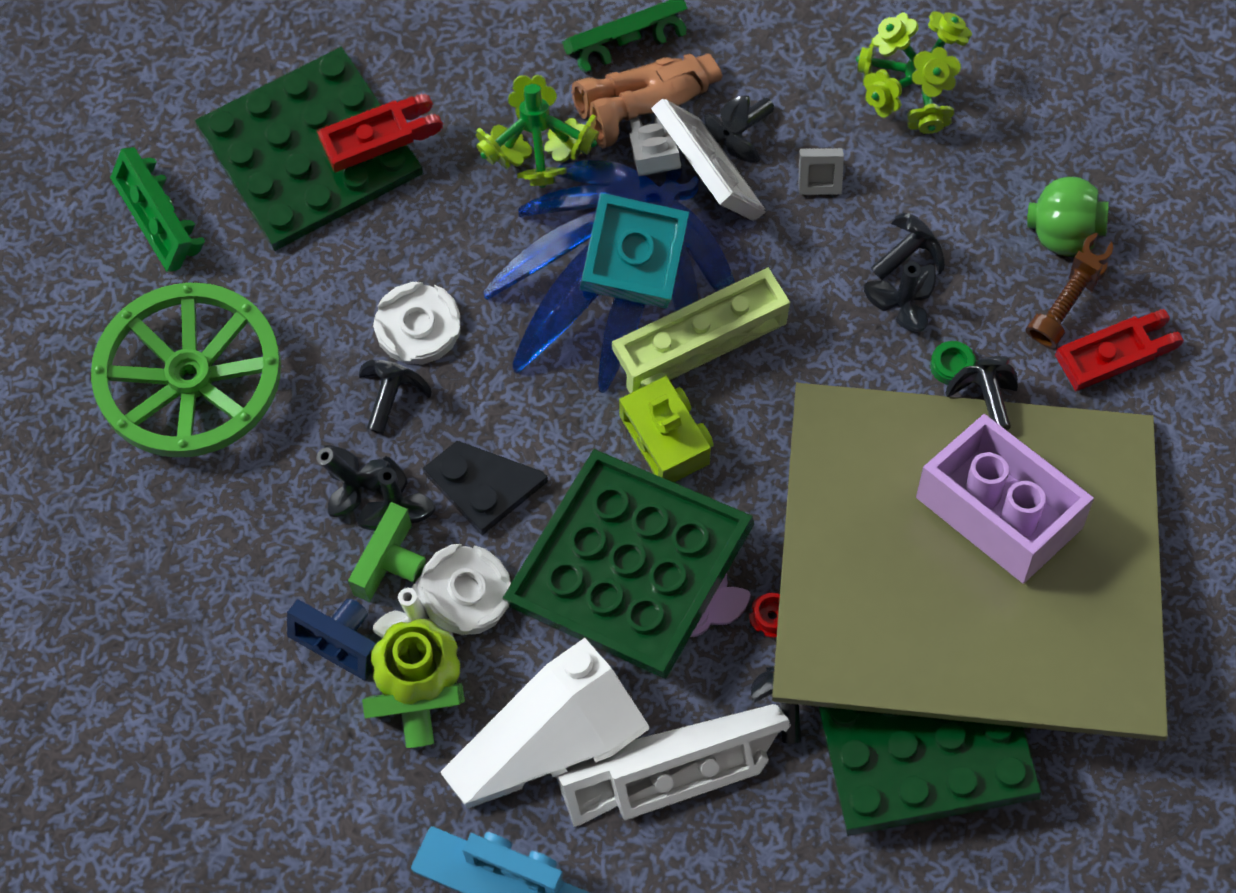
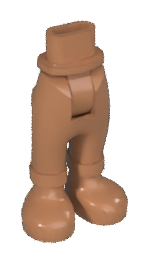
M709 53L697 58L692 54L684 55V60L682 58L671 59L666 57L635 69L607 74L605 79L584 78L577 80L572 84V97L582 119L589 118L592 114L597 116L594 129L599 131V135L596 141L601 148L614 145L617 141L619 123L623 119L629 121L637 118L639 115L654 113L651 108L661 99H667L679 106L699 95V93L707 92L708 85L721 81L722 72Z

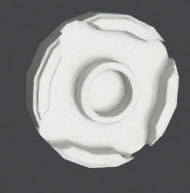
M410 282L395 287L382 298L374 317L373 327L380 347L391 358L405 364H426L440 359L453 348L460 336L461 316L455 299L445 289L436 285L434 287L423 285V282Z
M462 544L447 546L437 551L422 571L418 586L420 601L430 619L444 630L460 635L480 634L495 626L509 607L508 602L502 599L511 584L509 573L500 559L485 548L475 545L473 548L468 546L461 547Z

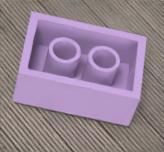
M986 414L978 418L923 466L916 495L920 502L1023 584L1083 529L1094 499L1089 493Z

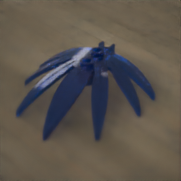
M583 160L567 163L558 167L567 169V173L558 175V177L591 185L557 190L540 196L518 209V216L524 217L595 208L598 205L600 193L687 211L689 216L672 293L675 311L698 301L695 274L686 247L689 248L695 262L715 292L735 283L726 257L714 236L692 211L679 202L680 200L692 198L697 193L699 179L696 176L687 184L676 182L682 175V166L681 169L667 171L666 182L659 187L645 175L638 176V172L635 169L616 162ZM596 211L575 218L555 228L528 246L490 282L483 292L484 299L489 300L589 240ZM589 244L564 269L537 308L513 360L514 373H519L543 352L599 295L580 290ZM614 298L606 323L598 375L599 392L604 393L607 391L621 366L612 350V341L637 330L646 304Z

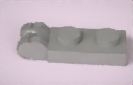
M656 115L654 119L655 124L642 126L639 116L630 120L632 133L629 135L638 176L681 169L677 145Z

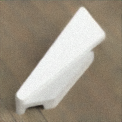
M772 704L635 739L609 758L598 762L591 758L567 767V773L556 776L574 827L617 806L624 820L760 774L769 760L766 753L777 734L783 730L787 731L790 724L788 718L778 705Z

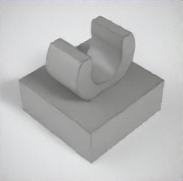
M842 148L800 149L799 195L842 194L844 163Z

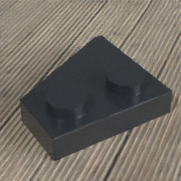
M460 441L453 443L423 467V472L427 478L481 535H484L548 482V477L543 471Z

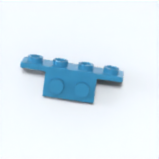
M430 827L411 866L413 873L459 893H589L564 882L563 873L556 868L558 863L554 859L535 851H531L529 857L511 849L513 844L509 840L491 832H486L484 838L470 833L466 841L436 827Z

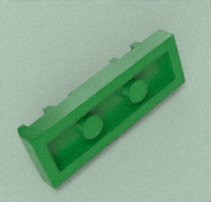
M668 0L571 36L562 41L567 55L580 51L577 62L580 70L585 73L591 70L588 63L590 53L598 54L603 65L611 63L610 52L605 46L601 45L603 43L616 39L619 46L642 38L639 30L654 25L652 31L653 38L659 45L667 42L663 33L665 25L673 26L678 37L686 35L684 22L675 15L688 8L685 0Z
M135 147L123 148L119 153L110 179L166 272L177 271L181 268L186 255L195 256L202 250L205 240L203 237L190 238L189 235L192 233L195 223L191 220L179 221L174 213L175 209L170 197L162 190L167 179L166 176L151 175L157 161L154 158L142 159Z

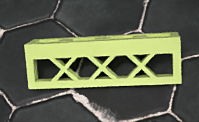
M769 267L612 341V350L627 374L626 388L629 393L664 376H667L669 380L674 379L787 323L790 301Z

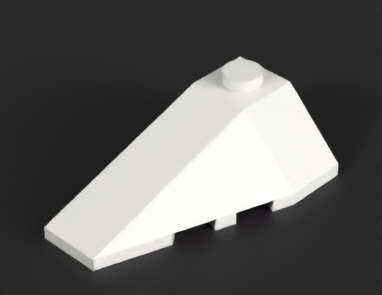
M584 638L545 665L440 773L468 809L521 790L525 782L551 773L553 778L568 772L567 767L594 758L595 762L609 758L649 730V726L613 669Z

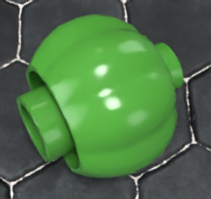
M1063 177L1047 185L1037 203L1029 202L1027 228L1036 229L1041 244L1049 251L1062 256L1075 257L1079 251L1082 252L1084 242L1088 236L1099 233L1098 236H1106L1109 202L1098 201V189L1087 180L1080 177ZM1095 243L1090 247V250L1095 247Z

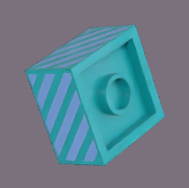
M600 193L580 290L667 309L672 298L689 212Z

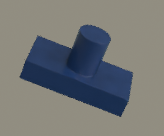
M299 599L287 611L288 638L366 681L374 669L371 662V652L376 643L356 632L368 617L367 610L359 602L353 599H346L332 617L327 616Z

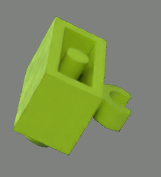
M664 376L620 398L619 417L652 472L664 479L676 482L709 465L711 447L714 444L706 426L703 423L696 424L690 415L691 405L681 387L674 389L668 377Z

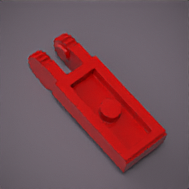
M421 93L399 102L394 100L319 129L317 131L319 140L334 172L414 142V140L422 141L438 134L443 128L439 115L431 114L419 118V116L427 114L433 108L429 95Z
M1160 309L1140 318L1134 316L1057 348L1055 357L1077 392L1173 351L1184 343V339L1177 331L1155 340H1150L1147 333L1162 328L1170 320L1167 311Z

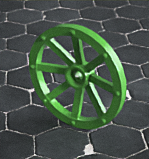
M180 283L161 287L140 296L124 307L111 320L102 333L94 351L91 366V383L96 402L106 421L128 443L141 450L160 456L193 457L212 453L236 442L258 424L271 406L278 390L281 375V356L269 322L261 311L245 297L232 290L213 284ZM196 303L217 306L234 313L202 353L197 351ZM181 305L182 350L174 352L142 320L165 308ZM248 324L261 343L263 357L212 366L239 332ZM132 331L165 363V367L163 369L115 366L112 363L121 342ZM186 373L196 374V376L190 380H184L183 377ZM262 373L255 393L244 408L212 385V382ZM110 381L168 385L124 415L115 404ZM178 396L181 397L177 436L152 433L138 426ZM203 396L232 419L213 430L193 435L196 397Z

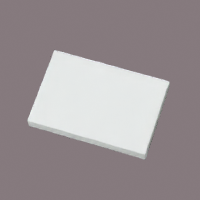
M661 99L651 108L720 205L752 221L760 218L765 213L764 206L700 118L667 99Z

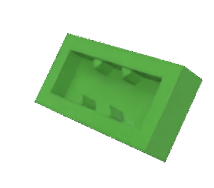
M393 502L390 503L348 579L354 596L370 603L387 571L413 583L422 574L426 558L400 547L412 526L408 509Z
M462 683L444 687L438 697L432 700H419L414 704H403L397 701L393 695L385 696L384 694L362 699L364 718L401 713L406 748L434 744L430 709L455 706L465 702Z

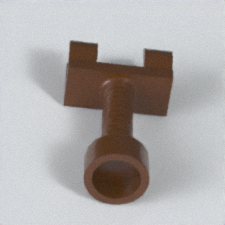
M1099 233L1092 234L1086 238L1082 252L1079 251L1074 258L1069 282L1047 314L1037 313L1025 329L1032 339L1047 348H1056L1064 336L1065 330L1061 326V322L1083 290L1087 288L1093 291L1098 280L1102 279L1106 273L1108 261L1113 252L1112 241L1110 242L1104 254H1093V250H1090V247L1097 240Z

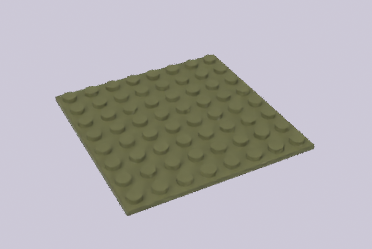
M796 382L772 702L1166 741L1168 732L1154 416L1004 402L1011 428L1007 431L1094 497L1083 529L1023 584L916 498L923 466L983 414L989 417L985 400Z

